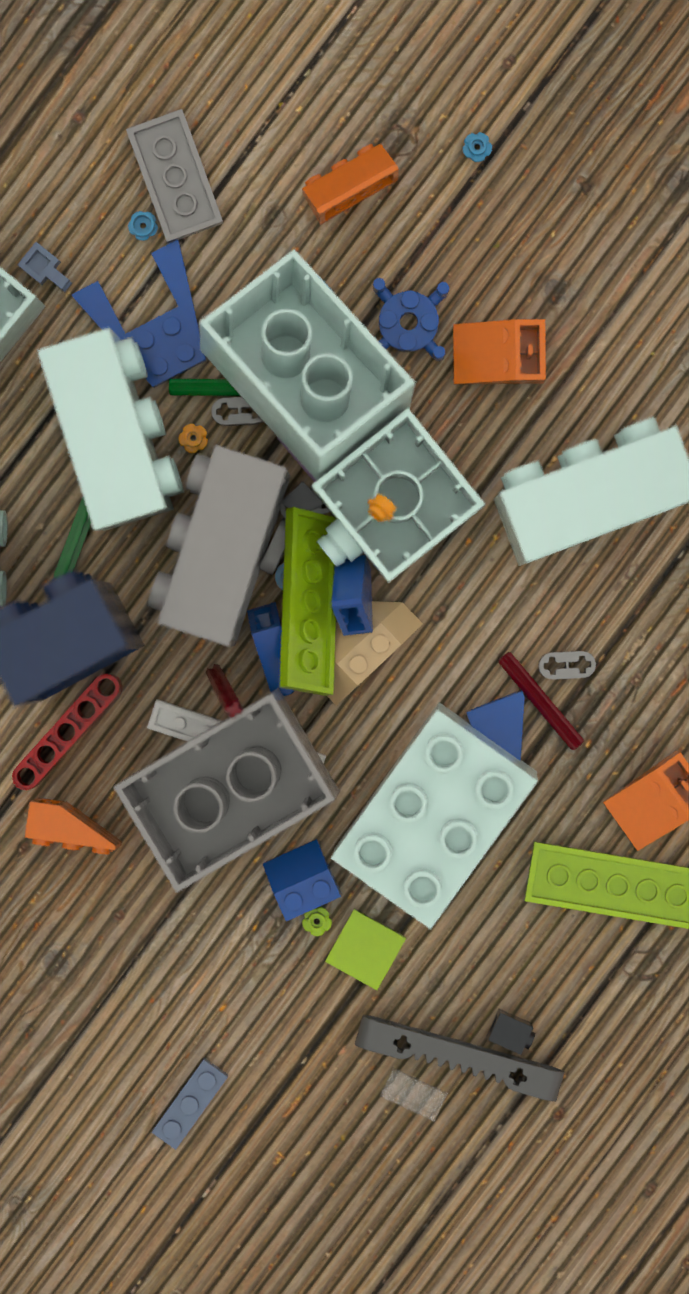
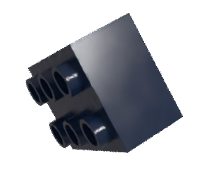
M73 570L42 587L49 600L43 605L39 606L37 602L30 604L29 601L21 603L20 600H17L0 608V680L14 707L42 702L145 646L112 583L93 579L90 573L84 575L83 572L77 573L76 570Z

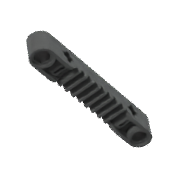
M371 1015L362 1016L355 1045L362 1049L397 1059H406L414 1054L415 1060H419L422 1054H425L427 1063L430 1064L435 1057L439 1067H442L445 1061H449L450 1070H453L457 1064H460L461 1073H465L471 1067L472 1074L475 1077L482 1070L486 1080L494 1074L496 1083H500L504 1079L506 1086L515 1092L552 1102L557 1101L565 1073L563 1070L550 1065ZM401 1035L406 1036L409 1044H404L402 1048H398L395 1039L400 1040ZM517 1068H521L524 1077L519 1076L517 1080H514L511 1072H516Z

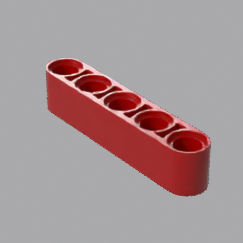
M103 674L90 684L14 769L12 780L17 788L21 790L33 789L46 778L119 697L122 692V682L119 677L114 674ZM104 679H110L115 684V691L110 696L104 695L100 690V684ZM84 701H90L95 707V713L91 718L84 717L80 712V706ZM65 723L71 724L75 729V735L71 740H66L61 736L60 729ZM45 745L52 747L55 752V757L51 762H46L41 758L40 751ZM29 768L34 772L35 779L32 784H26L21 780L20 774L22 769Z

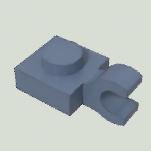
M37 242L34 243L17 264L41 285L49 279L64 292L72 285L68 278L56 270L61 262Z

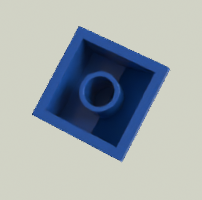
M317 839L263 863L273 894L286 921L341 897L339 886Z

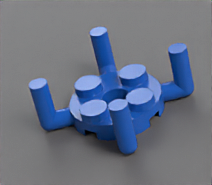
M382 278L375 279L373 290L385 303L379 315V328L382 338L378 342L385 350L390 346L396 350L406 352L419 351L424 348L435 361H442L445 356V349L433 341L439 325V317L435 306L448 295L449 285L446 282H440L437 289L428 297L412 290L393 295L386 288L385 281ZM403 315H414L417 318V326L412 330L404 329L400 324V319Z

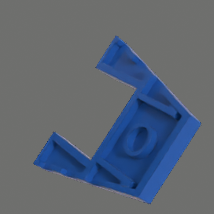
M178 239L151 253L178 307L132 331L125 333L99 281L71 294L102 330L110 328L120 340L132 337L134 343H138L148 377L145 379L153 388L207 361L206 356L200 350V330Z

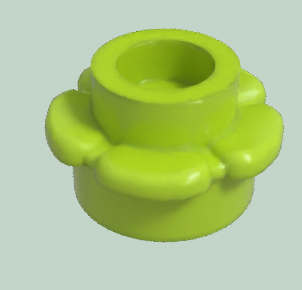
M318 907L304 913L305 918L302 920V925L305 931L311 932V935L321 936L324 934V931L330 929L332 920L329 918V912L325 908ZM319 919L320 923L315 924L314 920Z

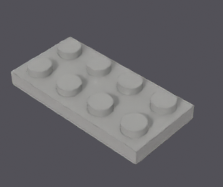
M182 109L126 129L168 244L177 239L180 240L223 224L220 211Z

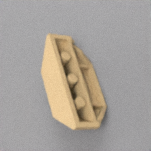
M372 601L373 632L343 636L338 622L336 623L334 695L327 696L336 706L423 625L403 602Z

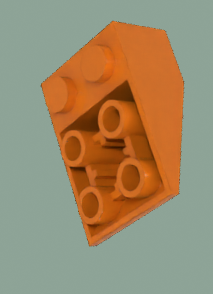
M514 319L453 324L454 384H543L546 380L545 319Z
M674 751L603 802L637 851L689 820V763L679 751Z
M36 798L29 803L25 838H31L32 844L50 846L54 842L62 843V848L69 850H80V848L87 846L92 847L93 853L106 855L118 849L122 844L120 839L66 801Z

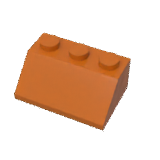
M381 143L375 147L373 144L363 147L357 152L358 157L349 162L347 159H343L331 167L332 171L323 177L321 174H317L305 182L306 186L302 188L303 195L320 225L398 181L399 168Z

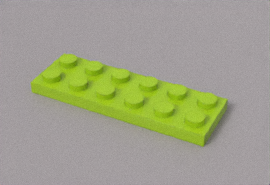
M296 507L286 509L280 688L323 696L334 695L336 617L331 601L335 564L317 541L327 534L325 528L333 523L336 518Z
M534 841L524 901L689 929V867Z

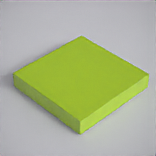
M354 908L325 962L371 988L378 990L406 937Z

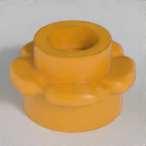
M187 424L183 427V432L179 434V444L184 446L185 451L189 453L203 450L208 443L206 438L207 431L201 425ZM191 436H196V440L191 441Z
M377 494L374 499L368 500V505H370L368 512L374 519L379 522L393 519L396 506L387 497Z

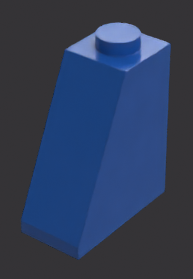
M359 555L352 562L347 558L345 563L336 567L335 565L331 605L343 636L373 632L371 568L366 555Z
M276 602L247 610L251 634L270 692L279 688L283 696L292 694L295 690L280 688L282 622Z
M520 690L466 711L469 723L473 728L521 761L525 699L523 691Z

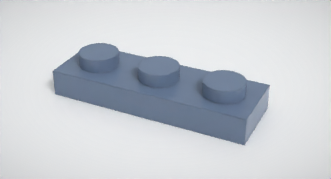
M204 1058L151 1133L176 1150L226 1081L228 1074Z

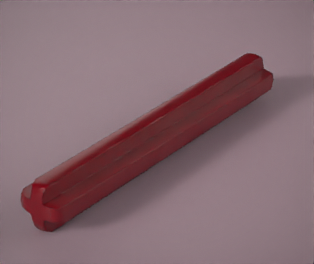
M511 652L504 654L498 660L499 664L571 750L581 746L584 739Z
M214 664L213 668H207L206 675L228 717L235 718L236 714H242L243 707L220 665Z

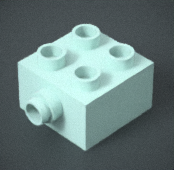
M406 409L312 485L314 492L336 518L333 523L325 528L327 534L317 541L336 567L345 563L347 558L352 562L364 553L387 583L391 582L485 506V503L409 409ZM377 494L387 497L396 506L393 519L390 521L384 520L383 522L374 519L368 512L370 509L368 500L374 499Z

